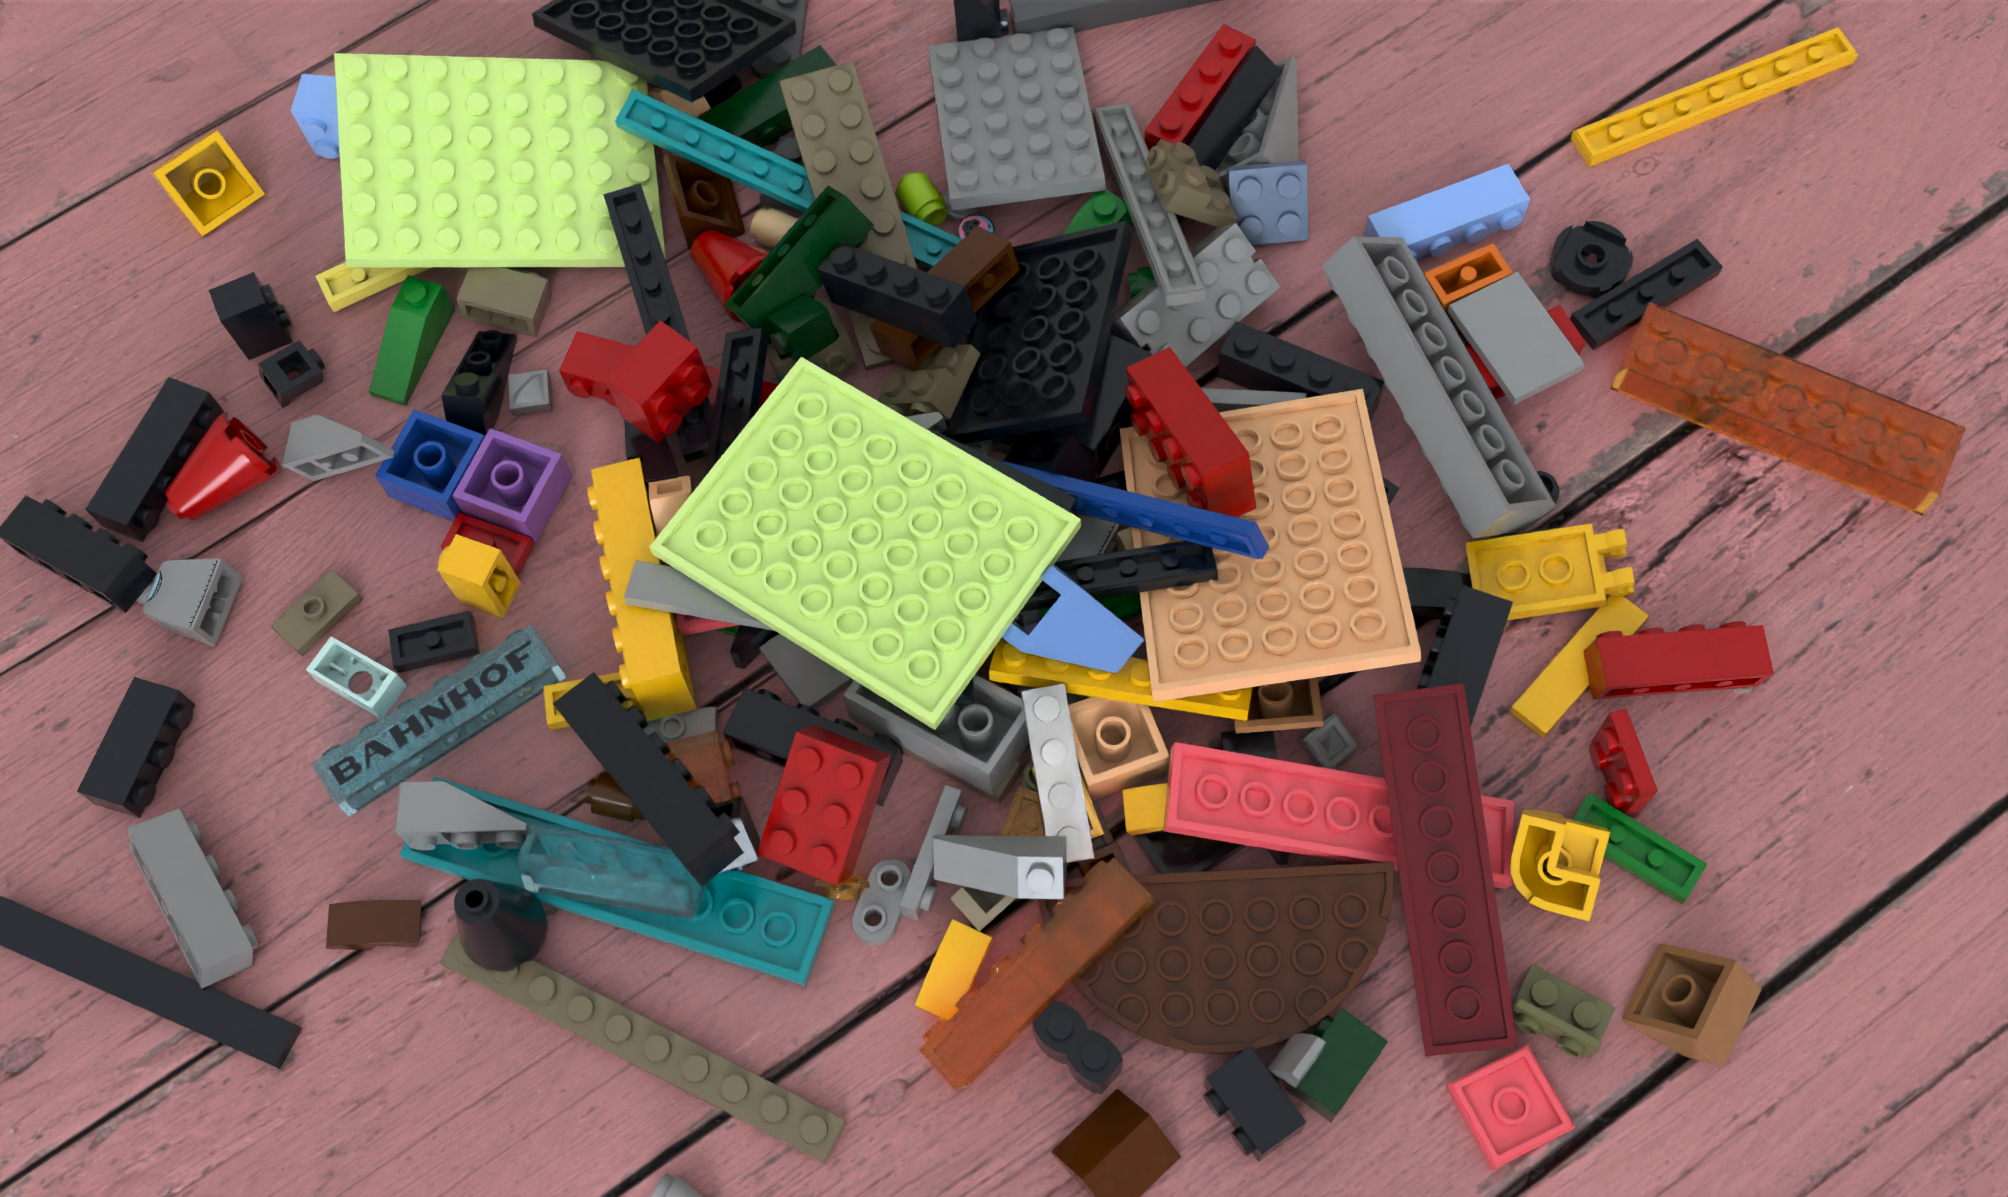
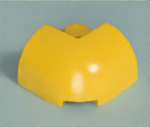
M1535 809L1523 810L1510 860V874L1515 887L1532 905L1546 911L1590 922L1601 880L1599 873L1610 835L1609 829L1567 819L1559 813Z

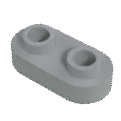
M897 859L880 861L872 868L852 916V925L857 937L867 945L879 946L885 944L894 936L902 918L899 904L911 876L910 869L902 861ZM888 874L898 876V881L892 886H886L882 881ZM879 914L882 920L877 926H869L866 924L868 916Z

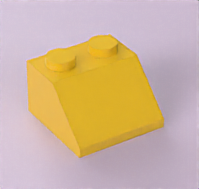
M211 130L150 171L174 204L202 237L265 195L218 130Z

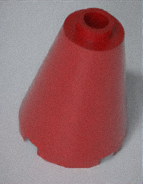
M707 230L695 238L690 251L691 258L729 317L736 322L743 323L724 303L769 252L716 230Z
M223 412L216 417L165 490L168 498L165 504L179 519L183 520L185 517H188L191 520H196L275 477L282 468L276 457H273L270 461L265 457L264 450L267 446L250 428L236 417L228 421L227 412Z

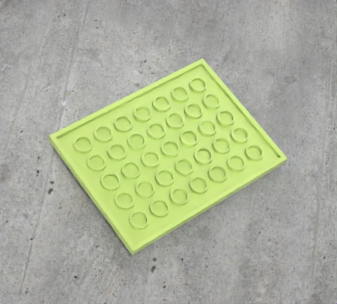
M334 53L346 267H625L603 194L641 183L666 261L654 144L618 128L615 122L632 89L648 96L646 80L604 60Z
M800 357L649 548L651 553L657 558L936 730L1043 581L1041 577L1051 565L1055 564L1081 528V519Z

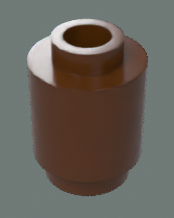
M601 772L598 779L592 778L590 780L585 802L591 804L592 814L633 822L635 819L645 820V817L609 773Z

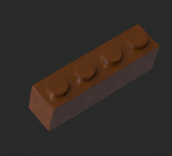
M976 226L927 273L965 286L974 312H977L1020 269L1010 241ZM879 320L870 325L881 354L912 371H915L942 345Z

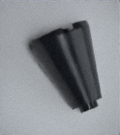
M485 879L470 880L457 891L454 899V909L459 939L464 952L474 963L489 971L506 972L513 970V967L525 961L529 962L538 954L546 940L548 920L542 903L534 893L519 885Z

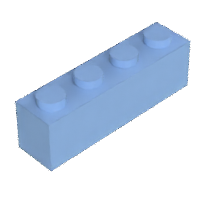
M1508 163L1369 215L1364 237H1401L1406 242L1416 262L1429 256L1439 257L1446 254L1453 247L1464 243H1476L1486 235L1501 229L1507 231L1515 228L1524 220L1530 198Z

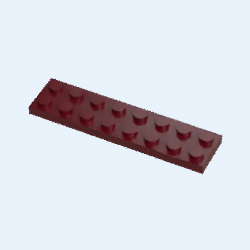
M1464 683L1373 695L1425 1056L1518 1047Z

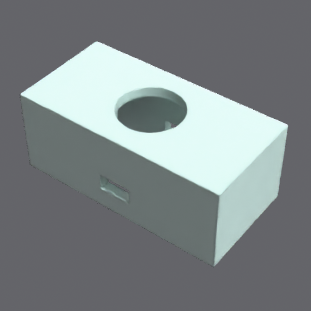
M333 637L328 639L306 669L318 683L382 720L407 687L398 674ZM358 673H369L373 678V684L370 689L362 694L353 693L350 690L351 679Z

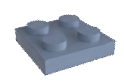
M1305 160L1227 167L1228 197L1237 217L1235 223H1237L1251 245L1309 240L1307 163Z

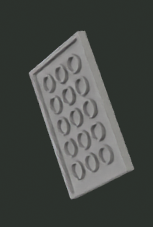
M1074 27L1054 28L1030 34L1017 33L1001 36V38H980L977 40L947 42L928 46L951 211L1106 190L1105 176Z

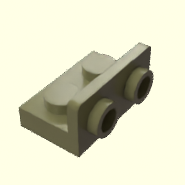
M1533 964L1528 968L1512 1002L1513 1017L1518 1028L1534 1036H1540L1541 1033L1558 1042L1557 1047L1561 1051L1576 1058H1583L1584 1055L1590 1059L1599 1051L1602 1044L1601 1038L1615 1010L1614 1006Z

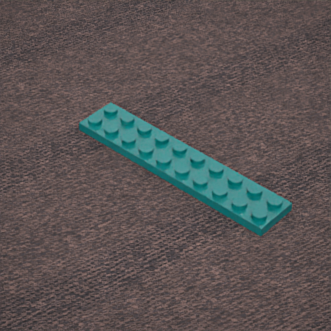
M433 778L432 781H444L526 823L536 834L537 843H522V847L517 849L500 848L496 846V843L479 844V848L472 850L458 849L453 847L452 844H436V848L433 850H416L410 848L405 842L400 853L404 860L469 881L485 879L519 885L534 893L542 904L806 987L836 905L833 899L749 873L732 870L718 873L701 887L671 849L444 779Z

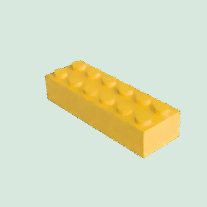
M640 458L591 469L593 486L587 487V492L592 510H597L598 520L593 521V526L598 544L603 545L605 554L599 556L603 576L605 580H609L611 591L606 592L611 616H616L618 627L612 628L616 649L618 653L622 652L624 664L619 665L623 687L625 690L629 689L632 705L635 708L641 707L647 721L696 710L697 705L684 639L677 630L676 613L627 605L624 598L635 561L669 566V564L654 556L649 548L657 538Z

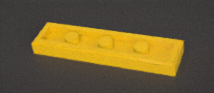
M1610 595L1606 600V606L1600 607L1514 703L1509 712L1540 737L1544 738L1590 686L1583 651L1596 639L1597 635L1604 632L1621 631L1623 636L1635 635L1647 621L1649 615L1624 596Z

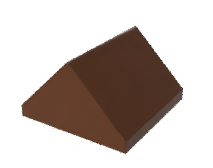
M667 153L663 157L677 214L689 250L695 238L707 230H716L733 238L739 237L745 232L731 179L679 156Z
M1118 1089L1051 1151L1053 1156L1091 1197H1141L1181 1158L1151 1115Z

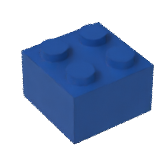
M413 409L391 447L394 450L393 458L383 461L375 477L390 498L454 522L458 512H463L452 495L484 440L485 435Z

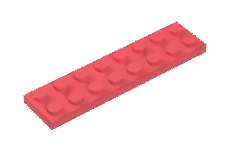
M1178 742L1172 745L1163 831L1354 864L1394 862V870L1398 871L1385 778ZM1481 795L1494 887L1507 889L1513 882L1510 874V860L1514 840V801Z

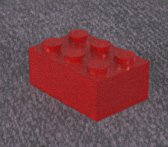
M810 725L797 731L758 849V854L836 886L852 876L891 754L815 725Z

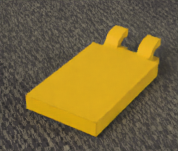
M1591 523L1465 543L1472 588L1512 601L1513 604L1507 620L1606 606L1605 594L1617 597L1634 595L1633 586L1635 581L1632 567L1607 572L1604 557L1611 559L1626 557L1625 547H1627V540L1624 529L1594 535Z

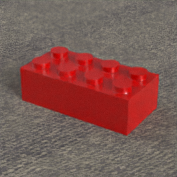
M1169 347L1126 367L1129 385L1125 386L1124 389L1129 403L1134 408V413L1130 414L1132 425L1140 437L1145 435L1149 440V448L1158 463L1164 461L1173 486L1177 490L1183 488L1188 505L1233 517H1239L1256 509L1249 452L1173 350Z

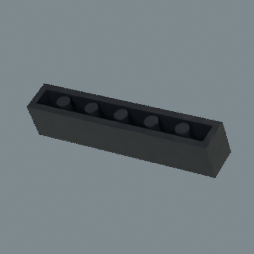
M593 672L555 701L553 705L702 887L744 853L734 839L740 831L724 812L717 817L711 809L716 806V803L700 784L694 789L688 784L693 779V776L678 758L671 762L666 758V755L671 750L655 731L649 736L644 732V729L649 725L633 705L627 710L622 706L627 699L616 684L611 680L605 685Z

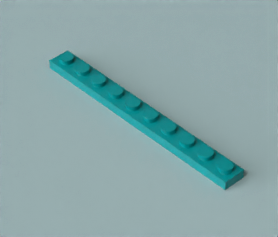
M632 89L615 119L618 128L803 213L815 201L805 167ZM900 211L915 262L921 267L930 270L962 240L957 236Z

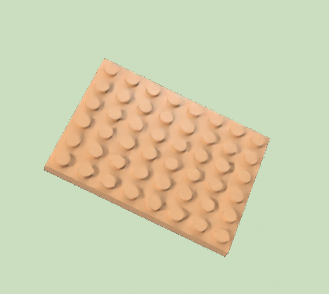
M1363 389L1219 412L1249 452L1257 508L1237 518L1256 522L1269 545V549L1263 559H1255L1212 548L1218 571V580L1140 592L1154 702L1421 662L1420 645ZM1134 427L1121 428L1120 437L1127 491L1189 506L1183 488L1177 490L1173 486L1164 461L1158 463L1153 457L1147 437L1145 435L1140 437ZM1132 527L1134 549L1184 541Z

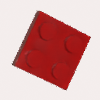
M1626 708L1608 714L1592 739L1589 752L1593 765L1596 769H1601L1606 781L1604 793L1607 803L1627 816L1636 818L1658 789Z

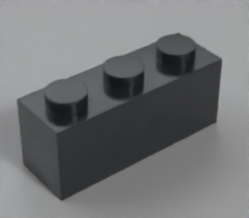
M134 677L77 792L95 805L141 818L145 807L149 806L155 797L156 785L163 770L173 760L174 748L182 731L191 723L195 704L177 689Z

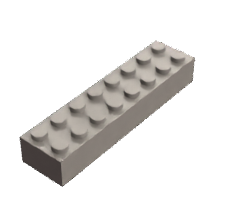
M1353 236L1322 265V268L1329 278L1331 289L1339 296L1344 305L1348 320L1356 327L1365 343L1367 354L1375 361L1380 370L1386 388L1393 394L1401 408L1404 421L1412 428L1421 444L1424 457L1431 462L1436 471L1443 491L1450 497L1457 509L1461 524L1470 533L1472 538L1523 531L1556 505L1406 242L1401 237Z

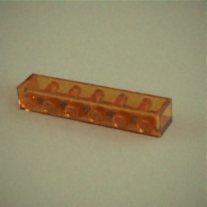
M1115 858L1108 864L1104 860L1098 862L1086 874L1084 879L1087 884L1076 895L1069 892L1064 896V899H1060L1052 909L1056 915L1044 927L1038 923L1022 937L1020 943L1024 946L1011 959L1008 955H1005L997 961L987 973L991 979L979 991L975 987L968 990L955 1004L959 1011L947 1023L940 1019L924 1034L923 1039L926 1043L919 1051L956 1091H964L1040 1016L1053 1000H1056L1155 902L1146 889Z

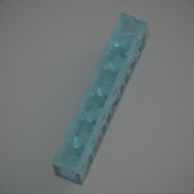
M530 625L526 629L512 632L506 637L504 643L491 651L476 655L469 661L466 667L455 674L441 677L432 685L431 689L417 698L403 701L397 706L395 712L387 717L365 725L357 736L346 743L329 748L322 754L319 760L312 763V766L334 803L350 817L400 785L401 782L411 778L544 692L543 686L559 683L566 676L537 631Z

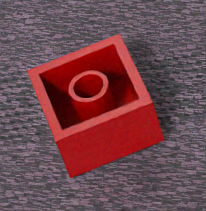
M661 320L604 379L622 417L658 444L667 435L673 434L679 428L683 417L694 406L700 405L707 398L712 387L698 347Z

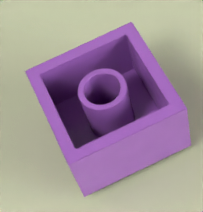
M490 428L452 497L463 514L531 537L532 541L537 543L573 475L562 454Z

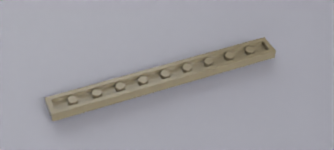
M457 932L439 962L459 975L825 1165L847 1125L844 1119L532 959L506 972L486 970L474 963L466 955Z

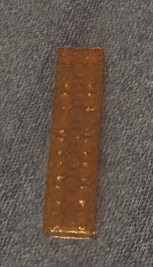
M1651 302L1647 306L1610 387L1611 390L1921 516L1940 495L1966 428Z

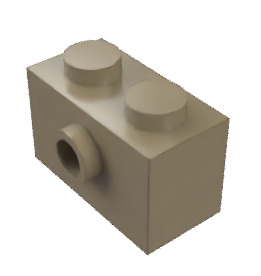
M469 267L458 294L457 302L461 317L464 319L537 337L551 297L548 280L542 278L537 273L531 271L518 272L506 269L505 267Z

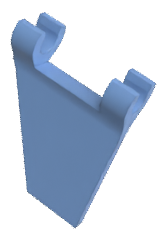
M1051 565L1041 579L1060 593L1061 596L1030 634L1017 622L1013 621L1002 638L1024 653L1117 674L1145 639L1080 587L1056 565Z

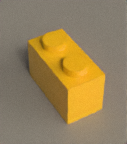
M456 534L450 546L445 547L439 557L437 571L460 603L504 618L521 582L500 549Z

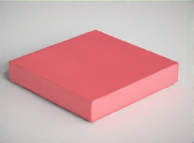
M1528 1045L1446 1086L1492 1171L1575 1129L1574 1124Z

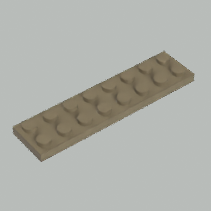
M847 62L779 81L814 200L817 199L827 186L844 194L874 224V227L867 233L865 242L858 248L917 269L854 62ZM848 309L866 371L896 363V361L881 354L870 328V325L877 319Z

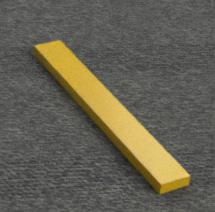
M1836 27L1574 130L1570 139L1588 167H1592L1855 62L1859 54L1840 28Z

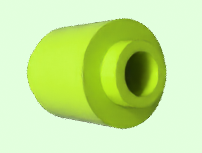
M911 172L899 180L895 196L908 215L935 227L945 220L948 215V210L945 207L946 201L926 173Z

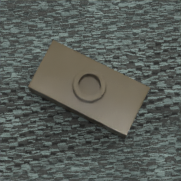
M331 569L271 627L303 656L363 598Z

